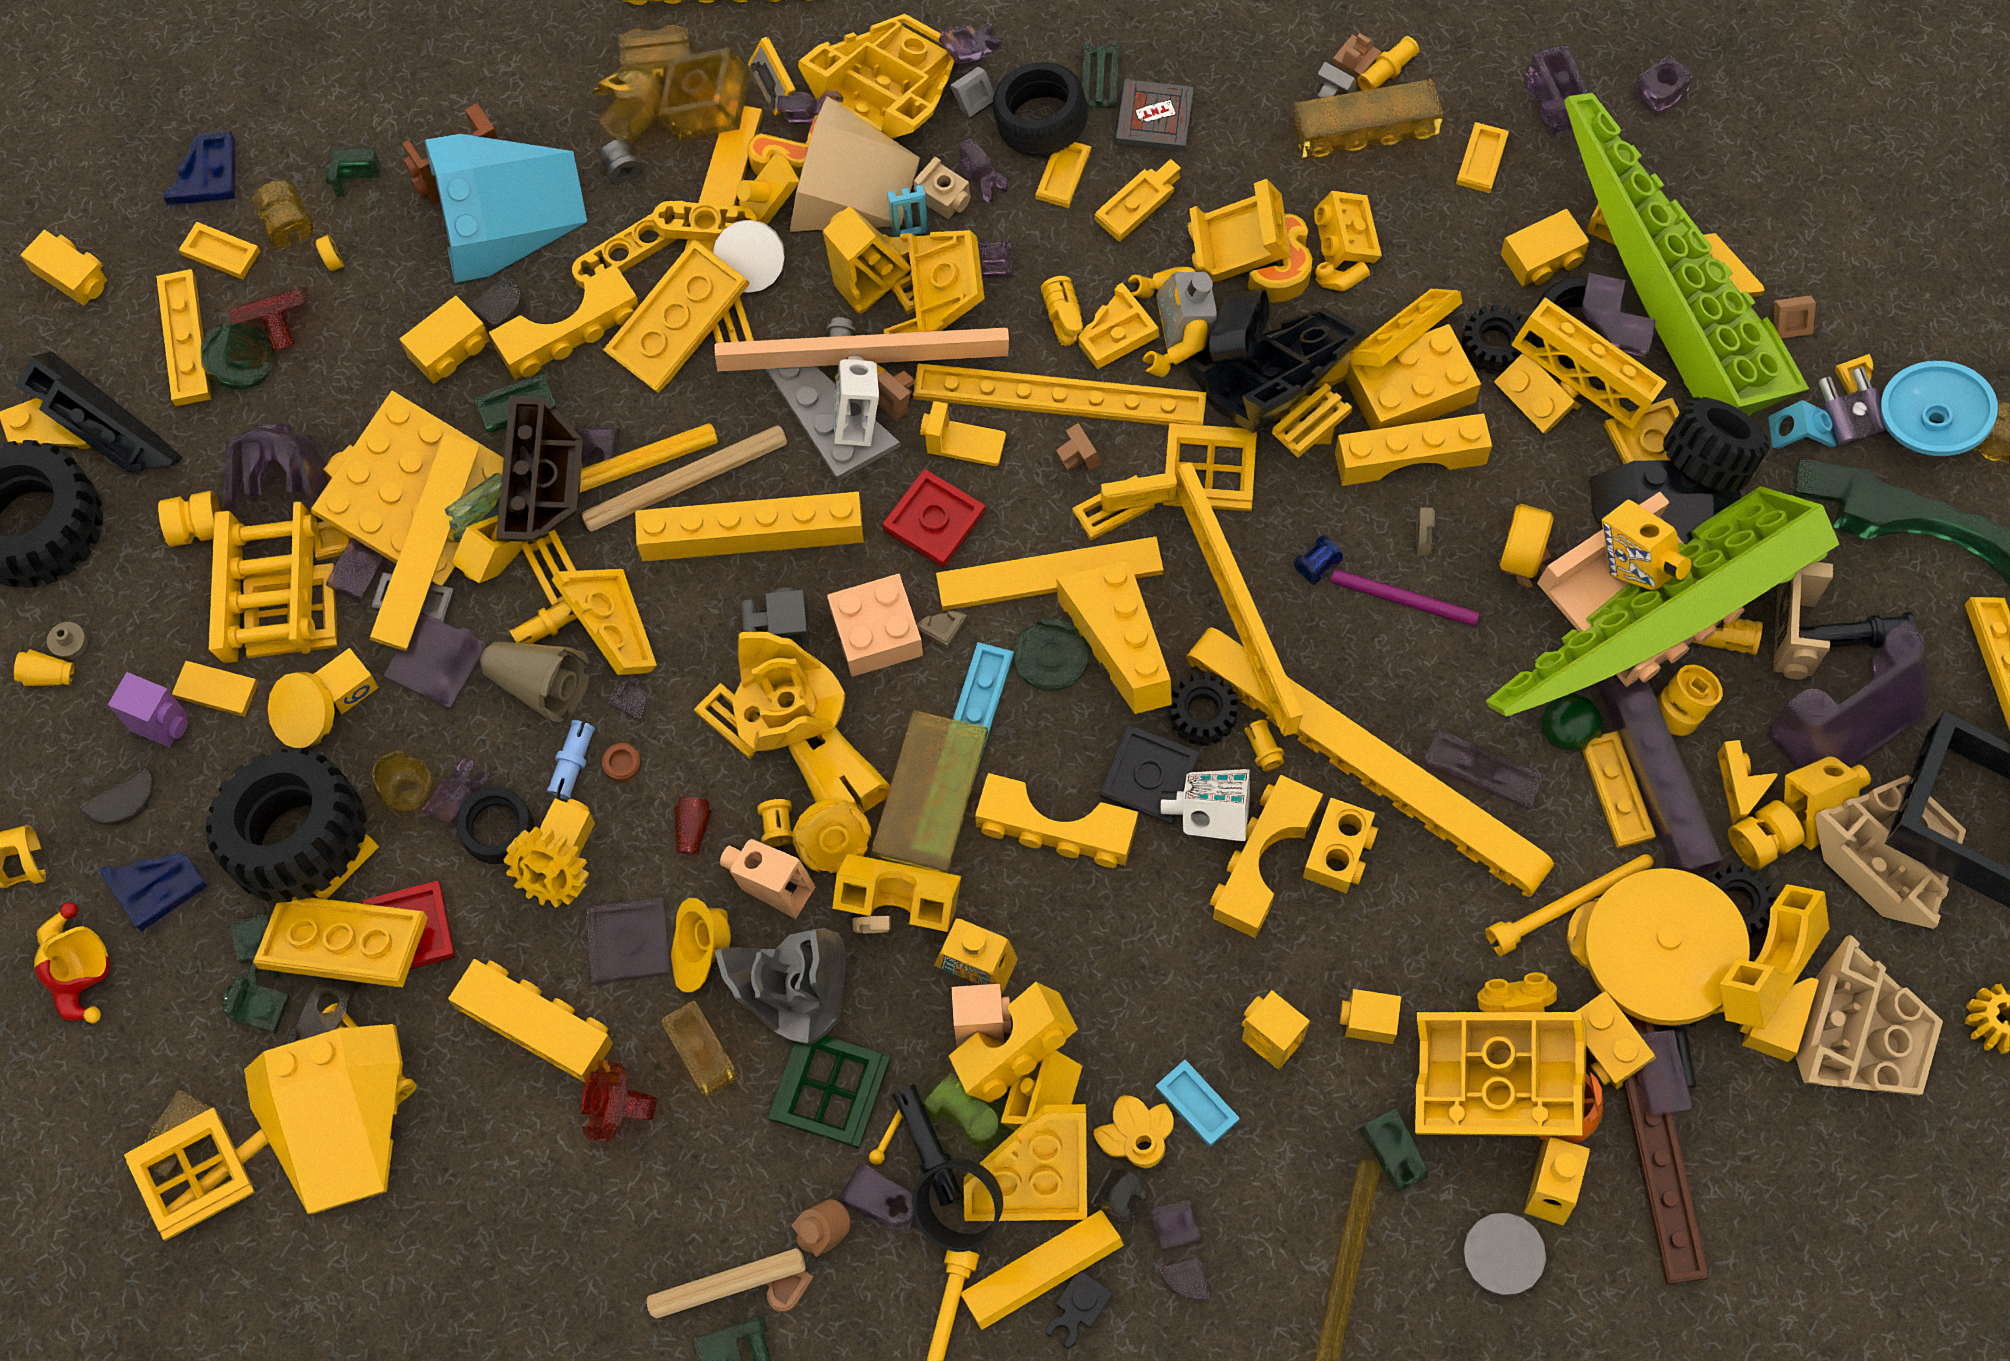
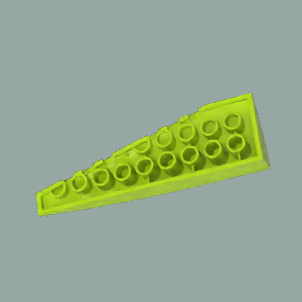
M1593 93L1568 96L1564 102L1573 132L1612 238L1650 319L1692 397H1707L1720 400L1740 409L1749 416L1809 390L1774 325L1767 317L1763 320L1760 319L1751 307L1756 302L1747 291L1741 294L1729 279V276L1733 274L1725 262L1722 263L1711 256L1709 253L1712 248L1711 244L1676 199L1670 202L1660 190L1664 184L1655 173L1649 176L1638 162L1641 154L1634 145L1631 146L1629 143L1621 140L1618 136L1621 131L1620 127Z
M1762 486L1756 488L1691 531L1693 539L1686 546L1684 543L1678 542L1679 554L1689 558L1692 562L1690 572L1685 578L1678 580L1673 577L1656 590H1650L1632 583L1627 584L1586 618L1592 626L1584 632L1572 629L1561 638L1564 646L1558 651L1544 652L1535 660L1536 669L1532 672L1524 671L1516 675L1486 700L1488 707L1507 717L1581 690L1660 654L1710 627L1777 584L1790 581L1796 576L1797 571L1808 564L1821 561L1827 556L1828 551L1839 545L1824 506Z

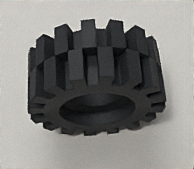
M1492 305L1490 312H1488L1486 306L1481 307L1479 314L1475 311L1471 314L1470 320L1466 322L1461 341L1463 343L1462 349L1467 353L1470 363L1476 362L1475 368L1479 371L1482 367H1486V373L1493 374L1494 369H1498L1499 374H1502L1522 354L1511 344L1526 323V320L1519 322L1521 314L1516 311L1513 316L1510 315L1511 308L1505 306L1503 312L1498 311L1499 305ZM1491 330L1500 331L1507 336L1509 345L1504 349L1490 348L1483 343L1482 335ZM1530 331L1525 337L1527 341L1530 339Z
M1208 672L1204 673V678H1199L1198 673L1191 674V680L1188 681L1184 677L1180 680L1179 687L1175 685L1172 690V705H1169L1168 714L1173 730L1177 729L1178 736L1181 739L1187 737L1191 744L1195 745L1196 741H1200L1202 746H1208L1209 741L1214 740L1216 744L1221 741L1223 736L1227 737L1231 733V728L1235 726L1237 719L1238 698L1236 693L1232 694L1233 687L1230 683L1223 684L1224 678L1218 675L1216 680L1211 679V673ZM1197 698H1208L1216 704L1218 713L1212 720L1200 722L1190 715L1188 707Z
M1737 864L1729 865L1727 870L1723 867L1717 870L1715 875H1712L1708 881L1716 885L1724 893L1729 890H1740L1750 898L1752 904L1751 912L1742 916L1745 922L1748 936L1752 938L1754 934L1760 933L1770 921V908L1776 899L1775 891L1769 892V888L1772 885L1769 879L1764 882L1759 879L1763 874L1759 870H1756L1754 874L1749 873L1751 866L1743 865L1740 870L1737 869Z

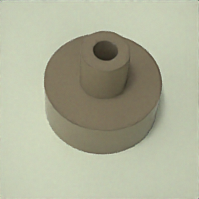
M62 622L56 625L47 636L49 650L58 659L66 661L76 659L82 655L88 644L86 633L78 624L73 622Z

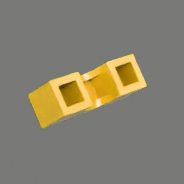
M847 853L837 872L832 909L871 916L873 910L879 906L894 905L910 912L909 924L948 932L957 907L961 876Z
M1035 982L1007 1006L1013 1020V1029L1006 1043L1002 1044L1001 1041L977 1031L949 1055L967 1094L989 1103L1002 1097L1011 1085L1023 1075L1032 1072L1042 1059L1053 1050L1063 1046L1066 1039L1078 1030L1059 992Z

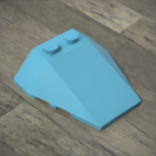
M466 134L424 140L431 174L436 178L450 247H447L454 283L492 276L587 222L573 151Z

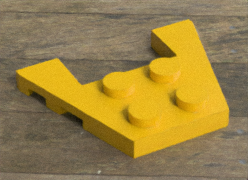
M970 230L930 232V235L927 236L903 233L900 234V237H888L886 234H883L906 261L910 260L916 318L884 329V334L942 331L985 299L977 236Z

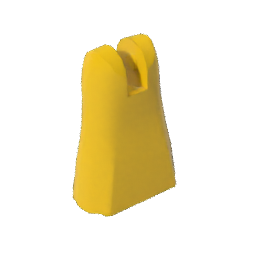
M836 727L816 736L822 745L812 750L807 740L788 745L815 803L824 799L841 798L853 802L864 813L885 800L892 792V787L853 748Z

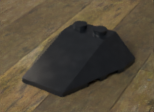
M1323 307L1281 321L1280 329L1262 334L1252 360L1214 363L1210 347L1189 357L1185 362L1202 391L1206 392V397L1213 408L1249 432L1254 433L1267 428L1270 423L1283 417L1366 336L1364 329Z
M1671 460L1632 461L1590 477L1592 511L1601 529H1603L1602 519L1629 499L1640 505L1658 492H1661L1670 502L1661 518L1674 527L1677 531V536L1685 545L1693 539L1691 531L1741 499L1740 490L1729 492L1705 486L1679 470Z

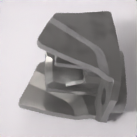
M826 928L791 934L776 949L735 947L716 950L715 954L722 979L731 989L734 998L777 1034L798 1043L812 1045L824 1037L839 1021L846 970L845 946L839 933Z

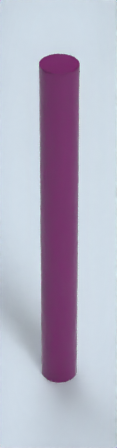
M1334 569L1330 582L1474 627L1480 613L1338 569Z

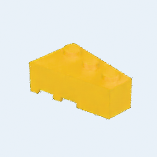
M851 206L836 213L831 218L829 225L823 230L834 286L859 315L868 310L911 270V266L889 240Z

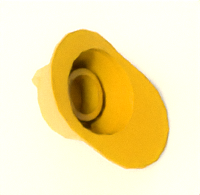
M687 898L681 903L677 911L676 930L671 950L675 984L681 991L694 992L701 988L707 979L711 963L717 959L716 950L729 948L731 933L726 910L707 908L705 903L698 898Z

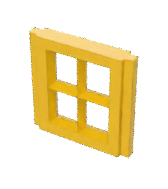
M1169 423L1165 473L1175 472L1176 476L1179 465L1191 463L1179 462L1180 443L1208 445L1207 464L1192 463L1194 469L1206 470L1205 488L1203 489L1212 509L1251 512L1257 431L1251 433L1245 428ZM1215 446L1243 448L1242 466L1214 464ZM1213 471L1241 473L1240 491L1212 489ZM1177 493L1176 500L1163 503V505L1182 507Z
M333 563L313 565L312 586L322 585V603L312 604V611L323 610V629L315 630V637L311 639L310 651L338 648L335 565ZM291 569L246 575L243 579L244 594L290 589ZM287 604V608L259 611V607L244 609V628L259 627V618L286 614L287 623H289L290 604ZM289 638L245 643L247 658L301 652Z
M214 1107L124 1154L156 1227L165 1241L255 1193L226 1128ZM211 1134L219 1154L191 1168L183 1148ZM176 1153L184 1172L156 1187L147 1167ZM223 1160L232 1180L204 1194L195 1175ZM188 1179L197 1199L168 1214L160 1194Z

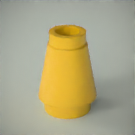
M29 649L28 652H19L17 654L14 665V680L22 682L23 686L71 685L72 679L70 675L74 674L75 665L74 663Z

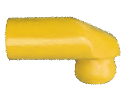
M1359 261L1344 272L1335 270V267L1329 262H1323L1315 269L1316 281L1322 288L1341 292L1351 289L1370 276L1368 267L1362 261Z

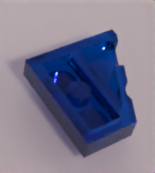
M231 131L197 134L189 147L188 155L182 159L176 170L179 176L172 188H166L163 193V198L167 205L235 199V138Z
M184 852L165 855L158 860L150 858L134 861V865L112 868L111 866H104L98 870L140 931H143L207 887V884Z

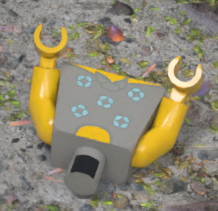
M1191 267L1167 269L1155 273L1153 278L1135 274L1128 279L1130 283L1140 284L1137 291L1131 292L1133 296L1150 298L1154 294L1155 289L1158 290L1156 298L1167 354L1161 355L1154 351H1149L1144 355L1143 362L1153 364L1146 372L1154 376L1164 377L1168 374L1171 363L1177 365L1203 351L1217 319L1212 292V279L1206 272H1196Z

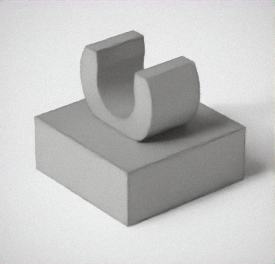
M1324 62L1318 72L1320 82L1324 84L1318 97L1321 98V102L1330 107L1335 104L1340 94L1351 99L1358 89L1354 77L1327 62Z
M976 67L950 85L961 111L969 118L993 102L995 93L986 71L980 67Z

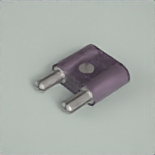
M1859 367L1852 371L1859 390L1857 393L1839 398L1831 377L1822 378L1819 381L1826 400L1823 408L1830 416L1833 424L1832 431L1839 447L1888 432L1881 417L1882 398L1878 388H1872L1864 367Z

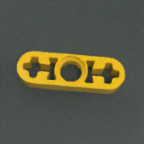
M666 201L660 203L653 212L656 232L662 237L673 239L716 241L724 230L721 229V218H726L725 228L738 220L757 221L755 213L744 206ZM667 215H674L672 225L665 224ZM685 215H689V227H685ZM708 215L715 220V224L709 229H701L695 224V221L700 216Z

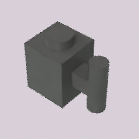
M784 587L772 593H765L767 612L757 613L755 600H744L741 602L743 632L768 631L781 638H789L797 645L809 644L806 601L803 589L796 590Z

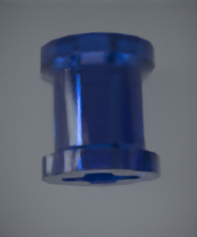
M1323 535L1316 539V545L1304 556L1299 555L1293 561L1296 570L1313 585L1319 582L1321 575L1333 564L1338 565L1343 561V555L1338 546L1331 539Z

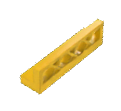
M1546 297L1530 315L1511 344L1631 429L1634 428L1667 383ZM1530 330L1543 339L1545 347L1537 348L1525 339ZM1558 355H1566L1574 361L1575 368L1567 369L1560 364ZM1597 376L1604 381L1606 390H1597L1590 385L1588 377ZM1619 398H1628L1640 407L1633 415L1620 405Z

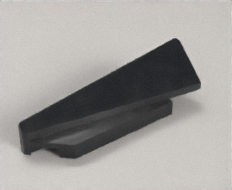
M47 352L31 357L16 387L42 400L43 402L39 408L40 411L130 473L148 468L170 466L182 459V456L160 436L55 353Z

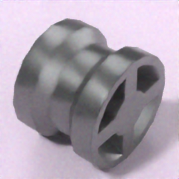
M625 139L614 140L601 149L598 156L602 165L608 168L607 174L611 182L615 184H620L638 176L642 170L638 157L633 156L634 150L630 142Z

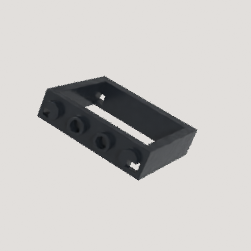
M1944 711L1927 731L1885 844L2010 908V869L1920 823L1947 748L2010 779V744Z

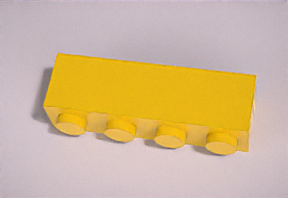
M474 959L448 998L454 1008L588 1084L613 1045L609 1035L606 1034L609 1029L591 1017H588L586 1021L573 1015L575 1009L558 998H555L553 1002L546 1000L540 996L542 991L532 983L522 979L518 984L507 977L509 972L497 963L489 960L485 965Z

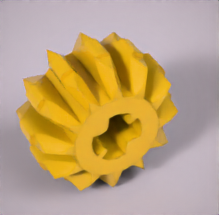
M1996 984L1991 988V991L1987 988H1982L1976 993L1977 999H1972L1968 1002L1966 1008L1972 1014L1965 1018L1964 1024L1977 1026V1029L1971 1034V1039L1975 1040L1981 1036L1985 1037L1984 1050H1991L1996 1045L2000 1054H2006L2010 1051V990L2006 993L2002 984ZM2001 1013L2007 1019L2003 1023H2001L1996 1017L1999 1016Z

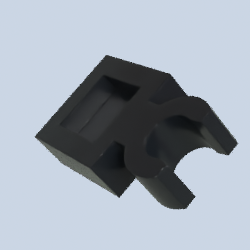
M1082 1271L1075 1274L1056 1303V1306L1065 1313L1062 1317L1054 1318L1048 1324L1046 1335L1051 1337L1058 1327L1067 1328L1070 1336L1066 1340L1064 1347L1070 1349L1077 1340L1078 1325L1082 1323L1091 1329L1112 1297L1113 1292Z

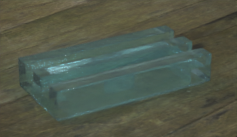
M493 474L445 508L446 515L452 517V520L449 521L450 528L457 531L453 534L455 541H461L467 526L498 515L500 501L493 508H491V504L500 498L502 474ZM478 513L481 514L480 516H478L477 518H475L473 521H471L470 523H468L467 525H465V523H466L467 521H469L471 518H473L474 516H476Z

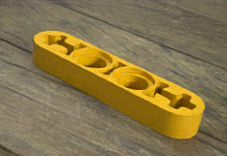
M652 213L579 257L572 266L575 282L579 287L585 289L584 280L590 277L587 274L584 275V268L588 267L590 270H594L595 275L605 270L603 263L601 264L599 260L601 257L604 258L607 267L615 264L619 271L623 273L677 239L665 238L659 235L652 243H644L640 240V236L644 232L651 230L656 232ZM667 215L665 224L672 225L673 217L672 215ZM685 215V227H689V215ZM616 249H625L629 252L627 258L622 261H614L610 258V255Z

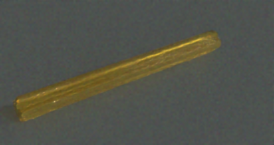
M1361 1160L1358 1164L1315 1361H1339L1381 1170L1380 1164L1374 1161Z

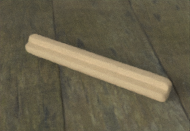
M795 1248L649 1295L647 1297L648 1311L654 1318H660L803 1272L806 1269L804 1256L799 1249Z

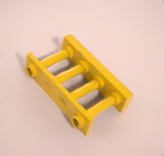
M293 502V521L244 526L230 511L215 512L209 650L224 664L238 662L239 648L245 643L289 638L303 654L310 653L311 639L315 637V624L311 616L314 537L318 535V522L315 515L311 514L301 502ZM292 536V554L250 560L242 559L243 545H246L247 541ZM291 569L290 589L249 594L241 593V582L246 575ZM290 604L289 623L240 628V613H243L244 609Z

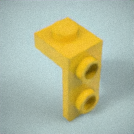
M933 401L931 413H925L921 423L920 434L926 437L928 454L995 467L999 465L1006 439L1004 431L949 421L948 404Z

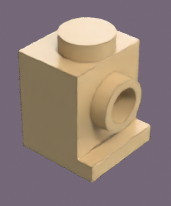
M934 157L913 181L914 192H916L915 186L922 184L926 196V205L948 220L956 211L962 212L967 207L971 198L969 181L942 165L941 160L937 157Z

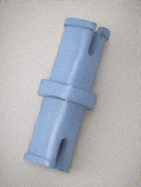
M571 721V727L562 751L557 752L555 757L558 763L546 791L548 794L556 797L561 783H564L560 792V798L566 800L571 798L579 770L584 769L587 762L584 756L592 734L595 731V727L585 723L582 734L578 737L582 728V721Z

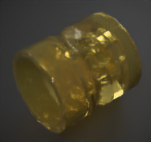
M284 180L273 181L263 185L255 192L252 203L259 218L263 220V227L271 245L284 249L292 246L293 244L288 234L294 231L300 242L311 236L314 226L305 207H303L302 200L293 183Z

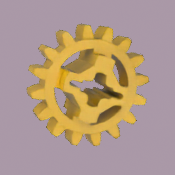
M534 827L530 833L523 830L506 849L508 854L504 858V863L511 866L506 872L507 876L516 877L518 880L514 884L516 889L523 887L527 891L526 898L530 899L535 895L538 897L540 905L544 906L550 900L554 907H559L562 902L569 905L587 885L585 880L588 878L589 872L582 868L587 861L586 859L576 857L575 854L579 848L566 845L567 837L565 835L560 839L554 838L552 829H548L543 835L538 827Z

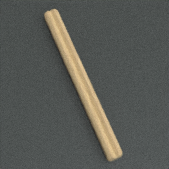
M776 425L587 509L581 513L584 524L589 531L597 530L635 513L636 510L644 509L787 444L785 433L780 426Z

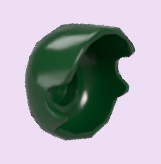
M1568 694L1553 700L1545 708L1541 730L1549 743L1562 750H1584L1591 740L1596 737H1602L1604 719L1590 699L1578 694Z

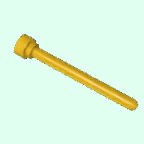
M1643 854L1514 923L1510 921L1506 923L1502 921L1497 922L1485 929L1486 937L1490 944L1496 940L1498 941L1499 946L1493 948L1497 955L1503 956L1516 949V944L1521 942L1522 936L1605 893L1623 878L1650 869L1654 864V860L1650 855Z
M950 1250L946 1252L944 1264L947 1265L945 1273L949 1274L927 1361H944L965 1279L970 1278L971 1272L976 1271L980 1256L977 1253Z

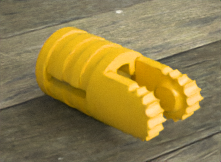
M1056 276L1046 280L1041 285L1040 290L1046 304L1049 319L1059 340L1058 342L1066 347L1067 345H1074L1077 341V335L1083 329V322H1081V310L1071 278Z
M1739 617L1728 625L1722 621L1715 626L1717 631L1701 643L1704 646L1756 655L1760 645L1763 622H1755L1750 619L1744 620Z

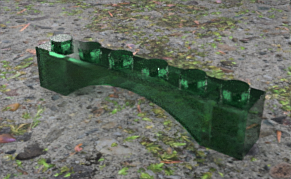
M1856 473L1844 488L1833 523L1834 528L1868 540L1898 533L1926 534L1946 539L1970 550L1986 561L2010 586V527L1991 522L1988 518L1979 514H1968L1954 509L1946 502L1932 501L1918 496L1910 489L1887 485L1878 478L1869 475L1862 476Z

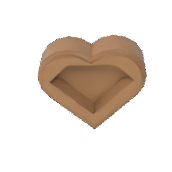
M803 1271L766 1283L769 1287L767 1292L769 1305L780 1313H787L793 1310L814 1277Z

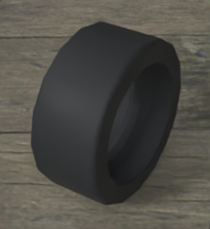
M486 787L473 793L462 804L457 815V832L464 847L474 858L488 864H504V858L508 854L506 849L523 830L530 833L534 828L533 818L524 800L514 791L503 787ZM492 805L509 807L515 812L518 819V828L515 834L507 842L498 846L481 844L473 833V822L476 816L483 809Z

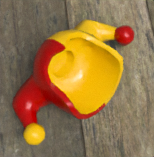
M66 902L61 906L59 913L47 920L37 930L40 947L34 960L35 973L40 983L51 991L56 1010L62 1019L68 1021L86 1020L94 1024L100 1020V1009L94 1006H90L88 1009L81 1007L80 997L82 991L92 987L107 976L109 956L105 945L91 929L80 926L63 932L66 921L76 917L78 914L77 905L72 902Z

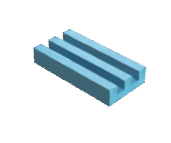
M922 184L915 186L916 192L910 193L909 188L901 189L902 195L897 197L895 191L887 192L893 237H900V234L903 233L917 235L928 231L926 196ZM917 202L920 226L913 227L911 203ZM898 206H903L906 228L900 230Z

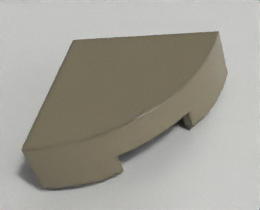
M1420 507L1416 520L1417 555L1430 556L1432 554V527H1435V510L1433 508Z
M948 611V613H940L933 616L929 615L917 624V628L920 634L948 648L966 622L967 615L956 611Z

